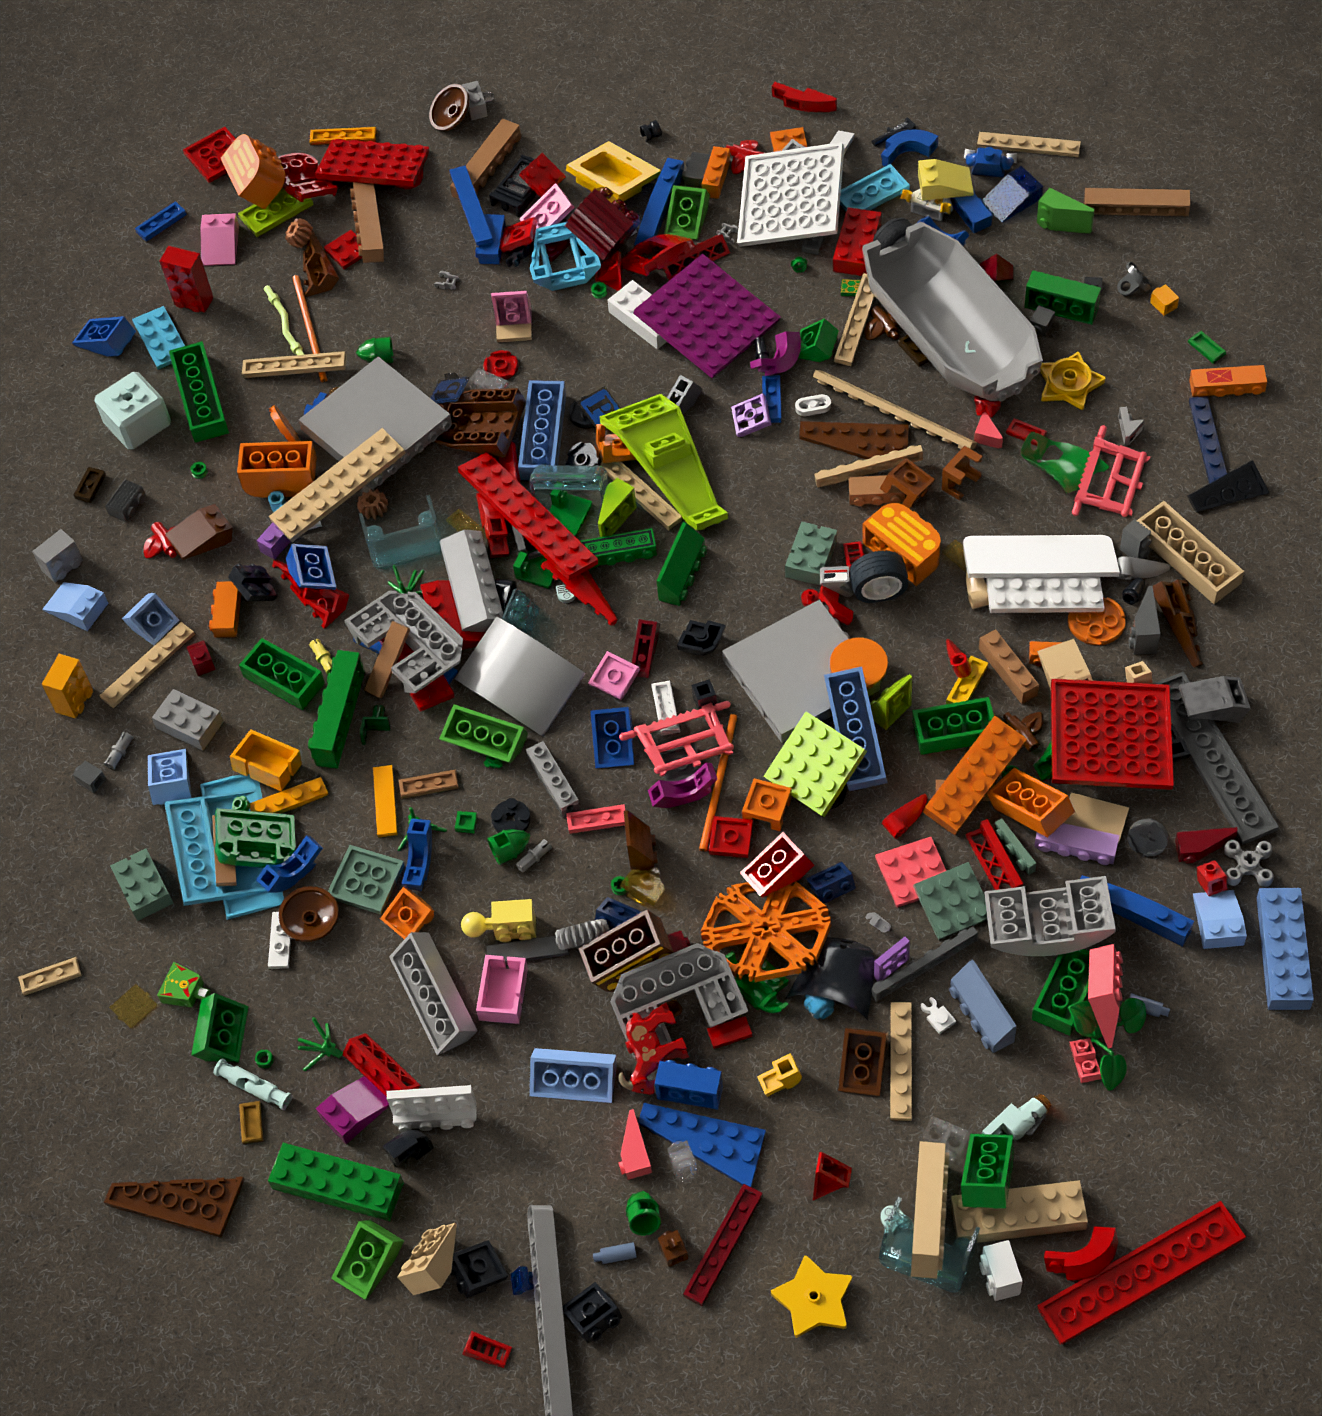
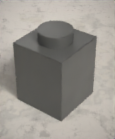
M1038 306L1030 319V323L1034 326L1037 335L1046 336L1054 322L1055 311Z
M87 761L79 765L73 773L76 782L92 793H95L106 781L103 771Z

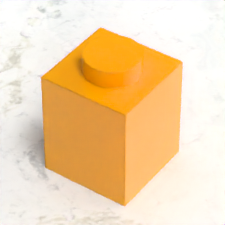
M1166 284L1153 290L1150 303L1163 316L1178 308L1179 297Z

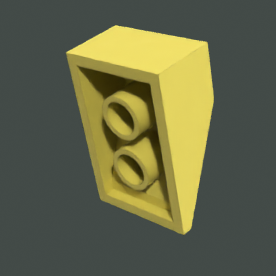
M937 159L918 161V178L922 201L974 196L969 167Z

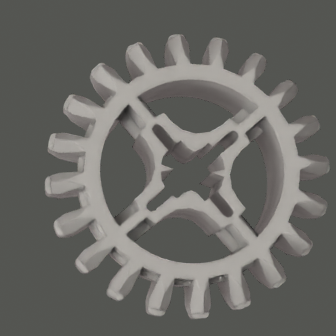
M599 919L557 930L555 932V939L559 949L565 950L583 946L610 930L606 920Z

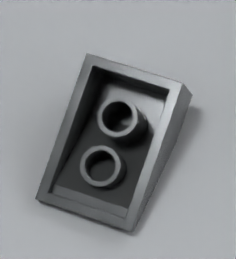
M1148 586L1134 619V625L1130 627L1131 637L1128 638L1129 649H1133L1134 655L1157 653L1160 629L1153 586Z

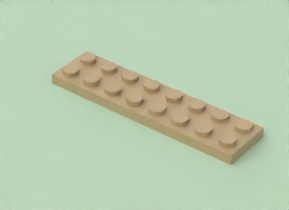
M381 428L269 516L270 520L291 542H294L405 455V450Z

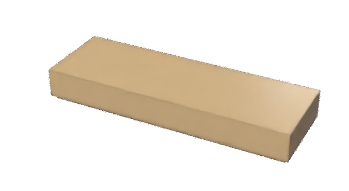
M74 957L19 976L18 978L22 994L25 996L82 975L78 960Z

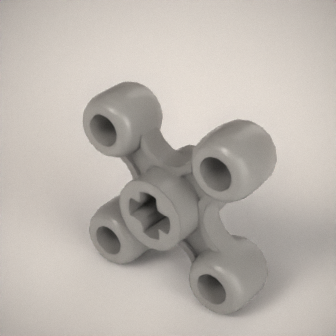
M1236 840L1227 841L1224 846L1225 855L1236 859L1238 862L1237 867L1227 870V884L1236 886L1240 883L1243 875H1254L1260 886H1270L1274 875L1271 870L1263 869L1259 862L1271 856L1272 845L1267 841H1261L1256 846L1254 852H1244Z

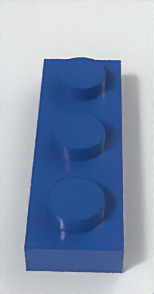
M175 201L135 228L136 233L147 242L186 216V211Z
M780 375L762 376L763 394L766 396L771 423H781Z

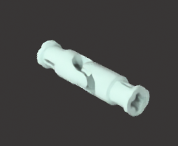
M223 1058L218 1061L213 1073L216 1076H222L228 1079L229 1083L252 1093L254 1096L268 1103L272 1102L278 1105L281 1110H285L292 1100L291 1093L279 1090L276 1085L259 1078L239 1066L234 1067L228 1064Z

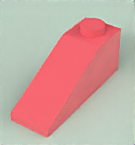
M634 1109L629 1110L621 1149L622 1162H618L621 1174H626L627 1180L652 1173Z

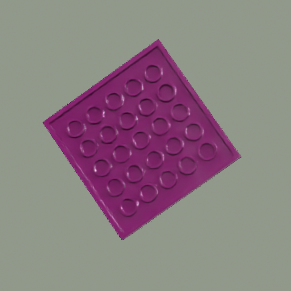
M704 254L700 255L635 308L633 313L711 378L715 377L754 343L755 338L762 337L781 318Z

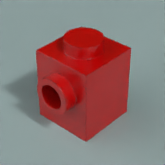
M1215 860L1197 867V880L1208 896L1227 890L1226 874Z

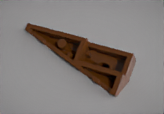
M313 230L311 231L310 240L307 241V248L303 251V272H306L308 280H304V285H308V289L304 293L305 297L332 290L339 280Z
M1180 579L1174 582L1161 581L1153 585L1154 597L1193 667L1201 666L1203 663L1197 654V651H1200V646H1194L1193 637L1198 635L1194 612L1188 603L1191 600V595H1186L1184 589L1185 586H1189L1188 581Z

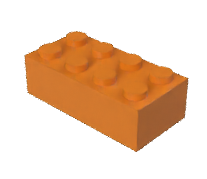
M1013 768L987 792L993 807L997 811L1047 838L1075 812L1068 795L1016 768Z

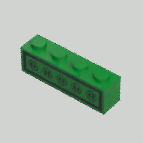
M652 528L580 541L598 558V564L590 569L597 568L599 565L607 564L611 566L617 562H632L639 558L650 559L653 556H657Z

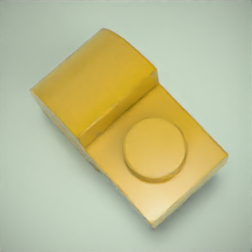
M791 1053L773 1061L774 1069L757 1076L767 1097L784 1088H793L802 1079L800 1070Z

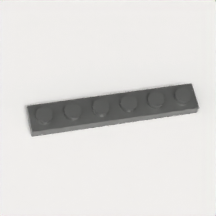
M974 927L968 930L964 929L952 940H945L939 948L931 949L924 954V957L911 961L906 968L901 971H894L888 979L876 982L872 988V997L876 1002L963 950L977 941L978 932Z

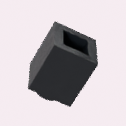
M710 679L691 685L692 696L698 710L709 703H713V706L717 704L716 693Z

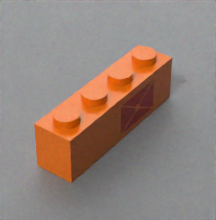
M1264 365L1191 370L1189 379L1192 397L1214 395L1223 397L1229 394L1240 396L1245 393L1257 395L1265 392L1267 385Z

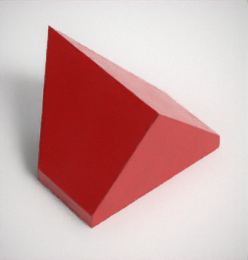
M616 252L604 261L595 276V281H600L617 291L622 289L623 267L621 252Z
M819 1152L813 1200L842 1187L849 1188L852 1168L823 1152Z

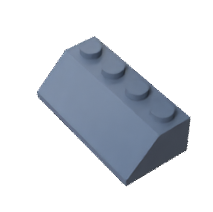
M974 960L969 961L951 979L949 991L954 999L958 998L960 1001V1009L965 1016L969 1015L972 1021L970 1023L973 1030L980 1032L984 1047L986 1049L990 1048L992 1053H995L1014 1043L1016 1025Z

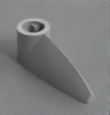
M1119 557L1118 566L1120 574L1117 578L1129 580L1137 577L1150 578L1169 571L1171 565L1134 557Z

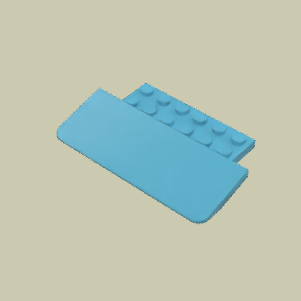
M250 774L248 776H230L200 784L202 797L165 802L184 906L223 900L226 919L228 920L281 905L284 900L283 891L277 893L268 892L256 880L264 869L261 867L235 865L236 886H216L212 815H215L216 808L232 809L233 800L242 795L247 797L250 803L262 799L260 783L251 779Z

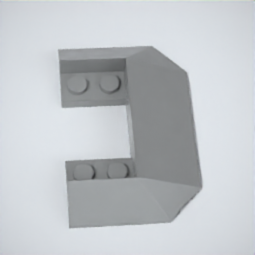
M388 591L344 620L356 643L359 645L363 642L368 648L386 637L392 621L410 628L405 643L414 652L391 667L392 672L404 683V691L407 693H417L461 661L463 638L416 592L401 594L397 593V591Z
M698 943L621 974L610 1001L626 1041H628L626 1024L633 1017L632 1013H638L642 1018H645L652 1010L658 1008L657 1006L693 991L697 996L710 1028L748 1012L725 955ZM659 1024L655 1032L660 1044L664 1045L672 1042L665 1024Z

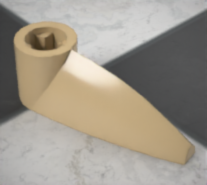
M966 572L968 599L972 609L989 605L987 585L984 578H968V573Z

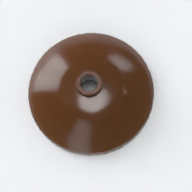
M459 84L448 85L434 98L430 107L429 119L432 126L437 130H451L465 118L470 99L468 91Z
M308 886L291 892L283 900L279 908L278 918L282 930L290 938L300 942H312L325 937L332 931L337 923L339 910L336 900L328 891L319 887ZM311 917L314 918L312 922L307 921Z

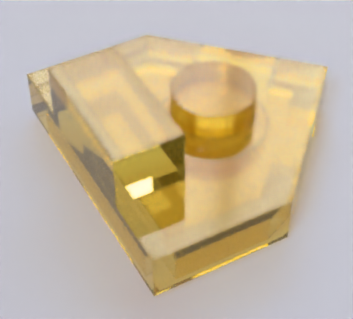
M658 867L644 871L639 869L631 870L620 885V887L629 891L627 897L643 906L646 903L655 906L665 892Z

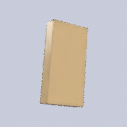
M531 323L496 326L497 342L532 340Z

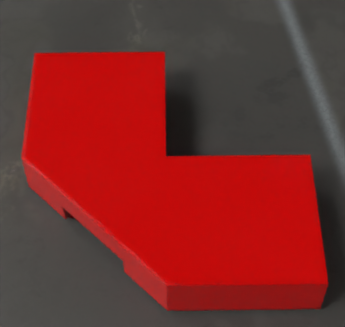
M821 586L819 592L821 602L828 605L830 608L829 613L832 617L849 626L852 622L854 611L838 602L839 593Z

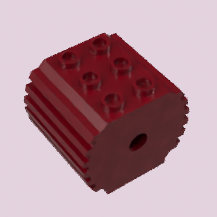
M599 187L591 191L564 225L602 260L610 258L617 252L641 222L638 219L639 215L633 210L629 211L625 207V202L619 198L616 199L613 196L614 193L608 187Z

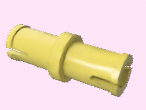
M316 639L317 644L313 640L309 646L315 653L317 662L321 663L328 675V673H331L329 670L332 671L331 654L325 650L320 639Z

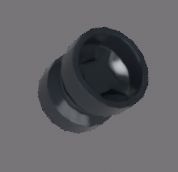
M656 120L651 121L649 125L644 124L640 126V133L642 137L646 136V142L650 141L653 137L662 136L660 125Z

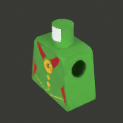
M173 962L157 996L161 1003L193 1007L196 999L201 1000L209 996L210 990L202 987L204 982L199 974Z

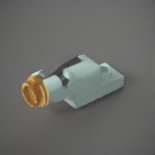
M1042 1094L1034 1096L1019 1108H1016L1011 1103L982 1131V1134L1002 1135L1003 1130L1007 1135H1013L1014 1141L1021 1139L1024 1135L1032 1136L1046 1118V1114L1052 1105Z

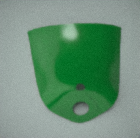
M1031 432L1027 436L1021 449L1022 457L1029 464L1052 476L1062 486L1065 493L1080 489L1078 485L1081 483L1080 479L1083 478L1082 474L1085 472L1083 469L1087 467L1085 463L1088 462L1087 458L1090 457L1089 451L1069 443L1052 441L1036 432ZM1032 439H1035L1038 444L1035 451L1031 448ZM1050 445H1056L1063 452L1060 459L1042 460V457ZM1100 458L1097 460L1093 475L1097 472H1104L1109 468Z

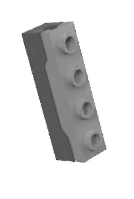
M544 741L526 749L530 764L562 818L567 817L566 813L580 811L577 796Z

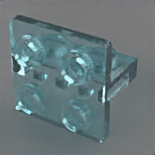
M514 589L502 620L531 637L541 608L521 591Z

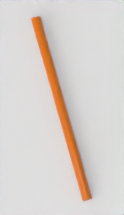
M298 275L293 276V282L313 354H320L300 278ZM318 372L321 382H324V380L328 381L326 372Z
M735 714L730 715L726 730L729 743H732L737 715ZM725 753L720 756L716 774L718 780L714 783L700 843V851L704 850L707 852L713 818L716 813L729 756Z

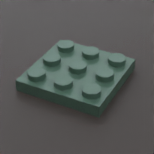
M349 845L328 892L338 902L382 915L403 870L404 861Z
M969 862L913 885L938 940L988 920L985 896Z

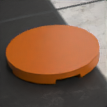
M276 405L270 407L269 411L273 421L288 442L301 441Z
M1103 597V612H1069L1068 626L1072 634L1080 641L1090 645H1106L1118 639L1125 628V613L1122 607L1113 599Z
M851 638L841 642L833 650L830 657V671L835 673L862 667L866 687L870 689L885 677L888 668L887 655L884 649L873 640Z

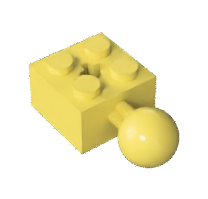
M532 899L491 902L492 918H485L478 912H470L463 917L461 922L464 934L472 938L481 936L486 930H494L495 938L500 942H510L511 939L523 941L536 938V916Z

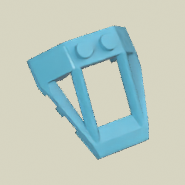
M567 222L537 228L535 232L534 250L530 264L532 279L534 283L552 291L585 284L601 268L598 255L564 226ZM569 239L577 268L552 273L545 244ZM578 244L585 252V256L580 255ZM540 254L543 262V265L539 266Z

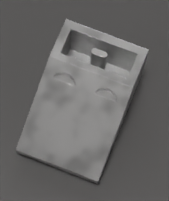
M1220 676L1178 686L1188 717L1240 723L1251 709L1241 679L1237 677Z

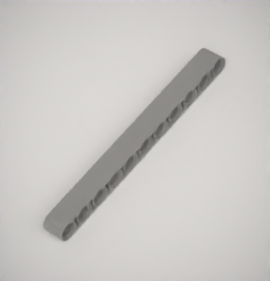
M530 1205L528 1207L527 1220L545 1416H573L553 1208L551 1205Z

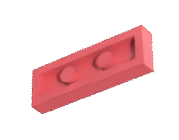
M625 805L566 813L569 834L625 826Z

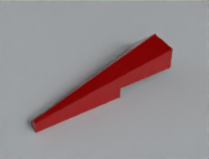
M279 560L273 561L272 567H279L284 573L281 575V578L283 580L287 578L293 584L290 586V589L304 606L310 605L315 611L312 613L313 617L319 616L322 619V628L326 629L346 609L349 594L337 588L336 590L300 588L290 575L287 564Z
M548 560L542 563L541 568L543 570H550L553 573L552 577L555 580L560 579L566 585L565 588L585 605H592L595 608V613L597 615L602 614L608 620L609 625L614 626L616 624L617 617L588 570L567 580Z

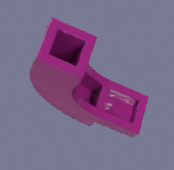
M786 331L775 335L776 353L774 358H760L751 361V369L765 372V376H773L789 370L796 363L800 354V332Z
M706 762L693 775L683 780H658L648 789V793L653 807L672 808L705 797L711 792L710 786L718 779L713 764Z

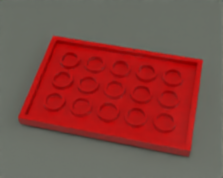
M332 139L315 172V177L321 180L414 187L428 157L429 147L423 145L391 144L389 142L375 143L373 141L362 142L358 140Z

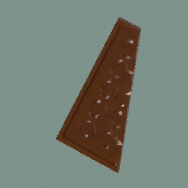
M800 421L799 439L831 447L834 450L844 451L847 454L863 459H870L876 455L881 456L889 454L894 450L900 451L908 448L909 425Z
M223 1177L214 1180L183 1179L170 1180V1182L111 1183L104 1204L222 1238L245 1179L244 1177H236L235 1179H225Z

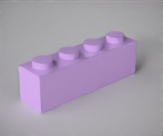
M1063 823L1048 838L1037 832L1034 847L1042 852L1054 851L1058 852L1061 856L1073 855L1083 861L1091 859L1096 860L1099 864L1108 865L1114 864L1120 835Z

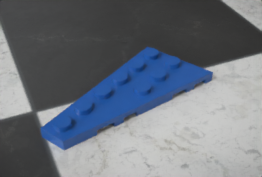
M643 1104L638 1121L641 1126L668 1140L673 1145L683 1149L715 1170L720 1171L730 1179L741 1185L746 1184L752 1187L766 1130L652 1104Z

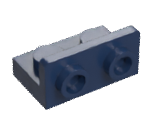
M843 862L807 878L808 885L823 904L856 889L852 873Z
M607 897L596 909L595 920H606L609 930H612L640 914L641 911Z

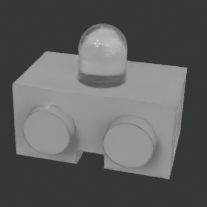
M478 81L462 84L469 94L468 110L471 120L487 117L485 102L492 101L494 94L490 91L482 93Z

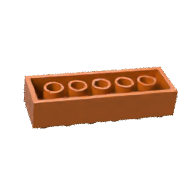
M994 716L925 806L923 813L947 831L956 835L1023 747L1027 738Z

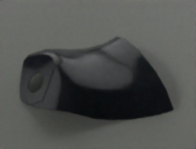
M827 937L817 962L815 959L814 965L805 962L806 971L798 974L786 998L794 995H813L832 999L852 1007L868 1020L874 980L875 960L872 949L856 941ZM841 941H848V942H851V943H853V944H848V943H844V942H841ZM840 945H844L847 947L845 949H841Z

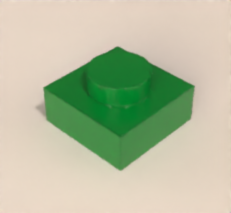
M457 811L455 832L475 833L477 812Z

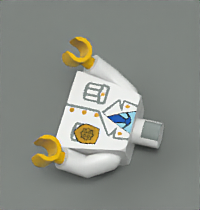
M904 189L900 199H906L907 202L911 201V212L926 217L930 216L938 221L942 220L944 213L950 214L953 210L950 198L922 201L920 189L913 193Z

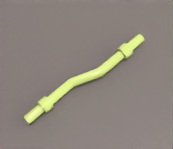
M265 286L264 291L268 295V300L281 315L283 335L291 345L292 352L296 355H305L302 351V346L299 342H296L289 331L288 313L281 304L279 296L273 292L270 286Z

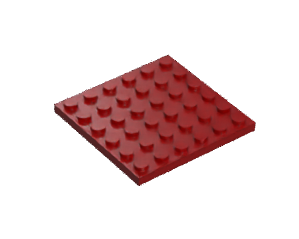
M1051 679L1052 783L1173 789L1169 685Z

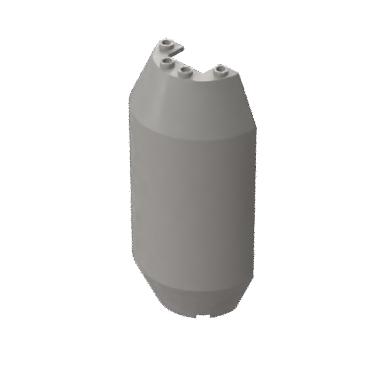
M919 222L906 228L904 241L880 250L881 244L878 240L862 247L871 292L951 386L990 401H1004L1012 395L1019 394L1033 377L1040 372L1043 359L1034 326L958 240L923 222ZM968 340H969V342H970V343L968 344L969 350H975L976 352H972V353H966V352H965V350H966L965 344H966V342H967Z

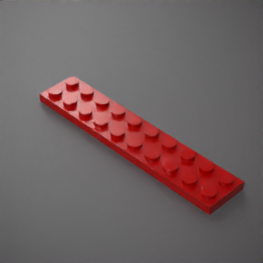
M485 452L458 466V472L567 580L598 564V558L489 453Z
M1219 1201L1110 1263L1096 1275L1082 1279L1037 1305V1309L1060 1345H1063L1245 1240L1246 1236L1222 1201Z

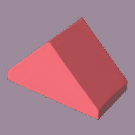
M986 412L982 413L975 431L974 441L990 447L1002 448V435Z

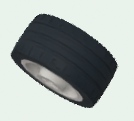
M875 551L868 553L854 561L850 567V579L854 594L862 602L875 603L893 600L901 596L908 588L909 581L906 565L903 558L896 552Z

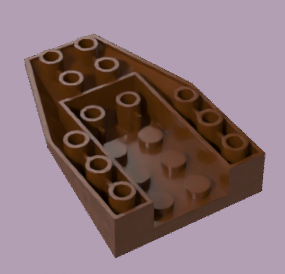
M518 388L474 389L462 392L456 400L436 402L450 414L452 426L439 435L434 442L450 448L481 454L486 452L491 456L506 458L525 408L526 400Z

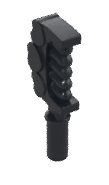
M907 117L903 123L898 124L894 128L888 127L887 133L875 138L871 142L874 146H877L898 132L915 130L916 124Z

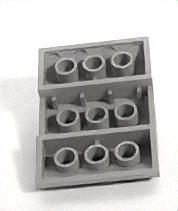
M496 617L455 677V680L543 737L586 673L521 630Z
M1106 876L1065 881V888L1025 892V886L985 891L991 948L1022 956H1052L1078 951L1108 938L1116 932Z

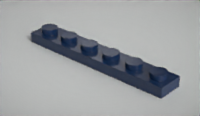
M1208 397L1189 398V405L1210 483L1227 474Z

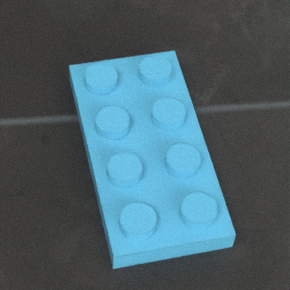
M889 164L842 189L840 205L845 211H847L848 207L872 210L902 194L904 189L910 190V184Z
M162 306L132 319L157 369L172 364L169 350L185 345L165 307Z

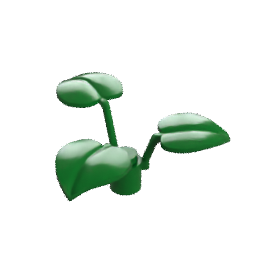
M1137 998L1126 999L1121 1004L1119 1016L1122 1021L1117 1022L1116 1026L1124 1025L1127 1033L1139 1031L1146 1019L1144 1002ZM1080 1001L1068 1006L1077 1032L1083 1037L1091 1038V1042L1096 1043L1109 1053V1055H1104L1100 1061V1074L1105 1088L1108 1091L1113 1090L1122 1082L1126 1075V1061L1122 1055H1114L1110 1048L1097 1040L1102 1036V1032L1090 1002Z

